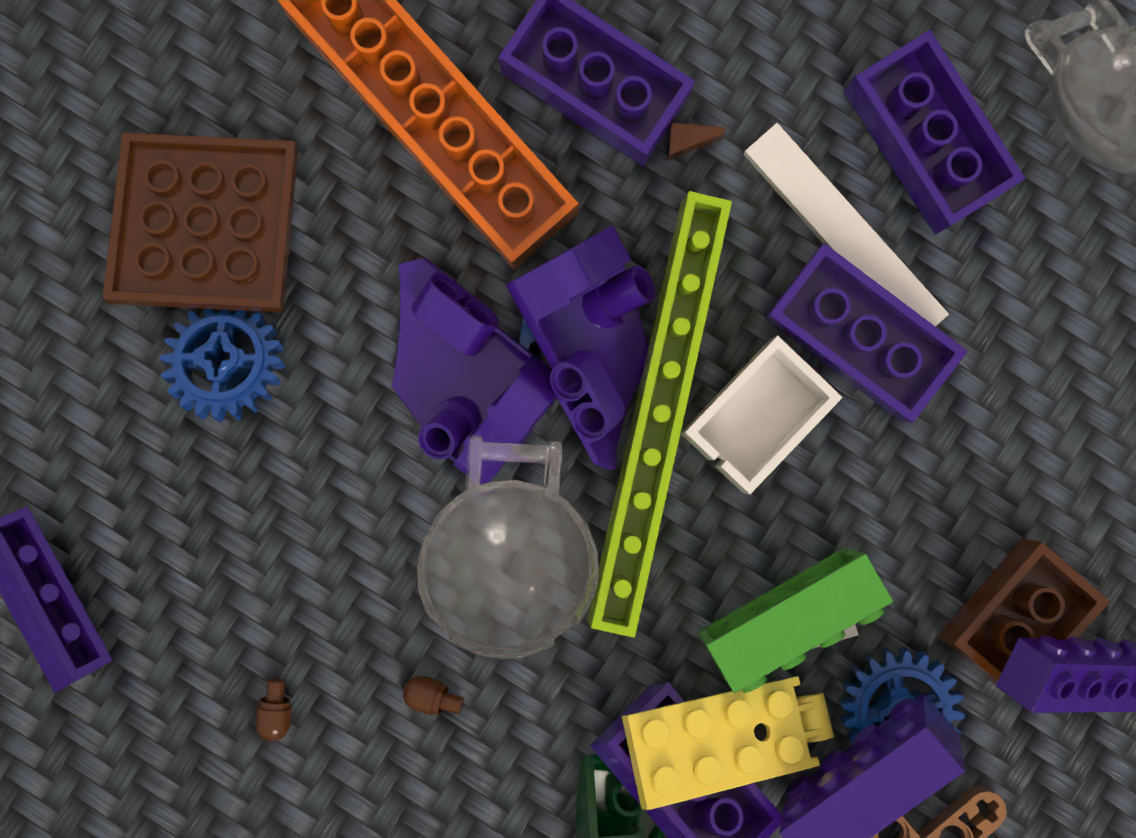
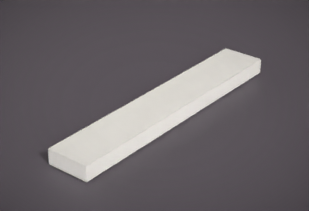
M778 123L745 150L743 155L823 244L828 245L935 327L949 315Z

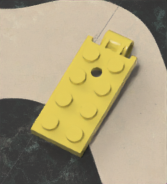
M799 676L764 683L759 688L748 693H743L742 689L736 693L728 691L622 716L641 809L651 810L820 766L818 757H810L807 743L823 741L834 737L824 693L796 697L794 686L800 685ZM759 723L763 724L767 730L766 738L763 741H759L754 735V729Z

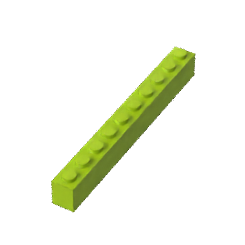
M689 191L680 204L587 618L592 629L633 638L636 635L732 201Z

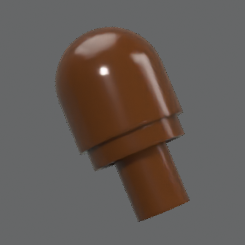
M416 676L410 679L403 689V699L406 705L414 711L427 715H439L442 710L459 715L463 707L464 697L448 693V686L439 680L425 676Z
M280 678L267 680V694L259 699V704L256 708V731L261 738L267 741L282 739L287 735L291 727L292 705L290 704V699L284 697L285 680Z

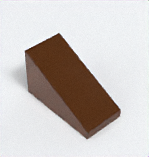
M671 123L667 161L721 140L725 134V127Z

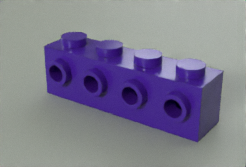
M28 506L0 517V594L54 693L94 673L111 662L112 658Z
M1042 635L1040 639L1019 638L996 687L1031 713L1136 712V643L1126 639H1122L1121 642H1110L1102 638H1096L1095 641H1084L1076 637H1069L1068 640H1058L1046 635Z

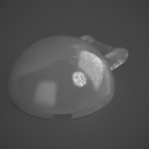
M1092 0L1087 4L1086 8L1049 22L1040 19L1028 24L1025 30L1026 41L1053 76L1052 108L1056 122L1069 145L1080 156L1095 166L1110 172L1136 176V26L1130 27L1109 0ZM1091 25L1094 29L1072 40L1068 45H1065L1059 37Z
M470 436L465 491L451 500L433 520L423 540L417 565L418 591L425 611L430 620L434 619L438 626L450 636L449 641L456 646L476 655L491 658L526 657L554 646V639L566 631L573 622L578 625L586 614L594 598L599 577L598 551L587 522L579 515L569 501L559 495L562 462L561 441H549L548 446L483 442L482 436ZM482 460L546 464L544 487L517 480L493 481L480 484Z

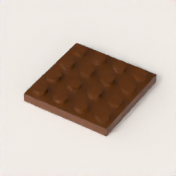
M122 133L102 299L108 304L283 312L299 150L296 142Z

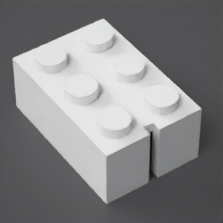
M776 336L769 340L680 434L707 460H715L718 457L720 461L715 467L742 493L751 494L843 397L779 336Z

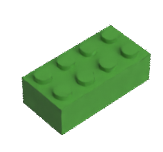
M844 547L699 630L697 633L733 693L741 689L743 693H748L762 686L767 681L765 675L779 667L782 670H788L802 663L806 659L804 653L819 644L822 648L839 642L845 637L844 630L858 622L860 625H866L877 620L885 613L883 608L891 604L893 600L867 555Z

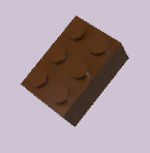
M1022 538L938 636L996 686L1019 638L1040 639L1042 635L1058 640H1068L1069 637L1079 638L1110 601L1043 542Z

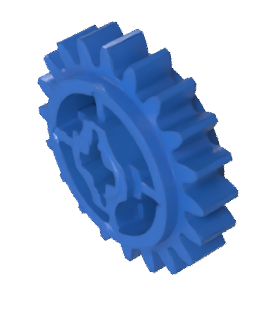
M204 309L205 316L199 318L194 312L189 311L188 317L191 325L186 327L183 324L175 323L174 327L180 334V337L178 339L165 338L164 340L174 350L173 353L160 356V360L164 364L172 367L161 373V377L167 383H174L167 392L175 399L181 398L179 405L187 412L195 407V414L203 420L211 411L213 418L222 423L227 410H229L234 418L241 420V408L244 405L251 411L258 412L255 398L259 396L270 401L272 396L265 387L268 384L281 385L280 379L272 371L285 368L283 360L274 356L284 350L279 340H273L277 335L272 325L264 326L266 320L259 312L250 317V311L236 310L234 314L233 310L220 309V312L216 313L214 309ZM235 333L250 338L254 344L255 353H246L243 349H239L238 344L234 341ZM225 356H229L230 359L225 360ZM217 363H221L220 368L217 367ZM192 370H200L202 373L207 374V380L212 383L211 392L204 391L196 386ZM248 375V377L240 385L236 387V384L239 382V380Z
M901 647L897 659L894 658L887 648H883V661L880 663L868 654L866 656L869 666L867 671L856 666L852 668L854 674L859 679L858 682L844 681L842 684L847 692L852 695V697L839 699L840 706L844 710L851 711L840 717V720L844 727L853 728L847 734L852 744L855 743V737L864 728L871 724H882L889 719L891 710L899 702L906 698H911L913 701L921 695L919 690L907 689L904 685L903 677H913L927 683L932 692L925 693V695L961 735V732L951 723L952 720L965 718V714L959 708L953 706L964 700L963 695L958 690H949L957 681L951 674L942 675L945 666L938 660L928 665L929 656L921 650L912 660L911 653L906 647ZM884 683L882 694L872 701V706L868 707L873 693Z

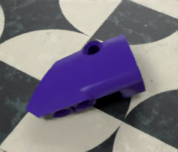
M613 225L506 284L509 293L552 368L550 374L552 390L592 462L609 470L616 469L617 446L621 428L632 396L642 377L648 351L639 308L654 301L656 298L654 282L643 267L638 265L625 270L624 265L632 259Z
M423 257L398 264L400 325L396 364L391 387L422 427L418 434V443L421 450L433 459L450 458L454 462L453 465L485 489L557 399L550 384L552 368L498 326V317L490 308L427 258ZM440 428L443 429V430H445V432L448 434L449 438L446 437V436H444V434L441 432Z

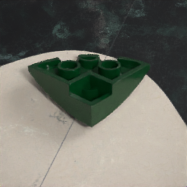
M582 755L577 795L576 838H668L646 811L641 809L640 804L598 755Z

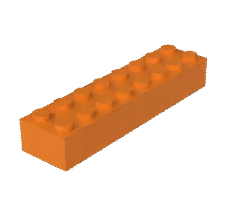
M277 0L292 23L513 270H516L578 215L579 203L397 0Z

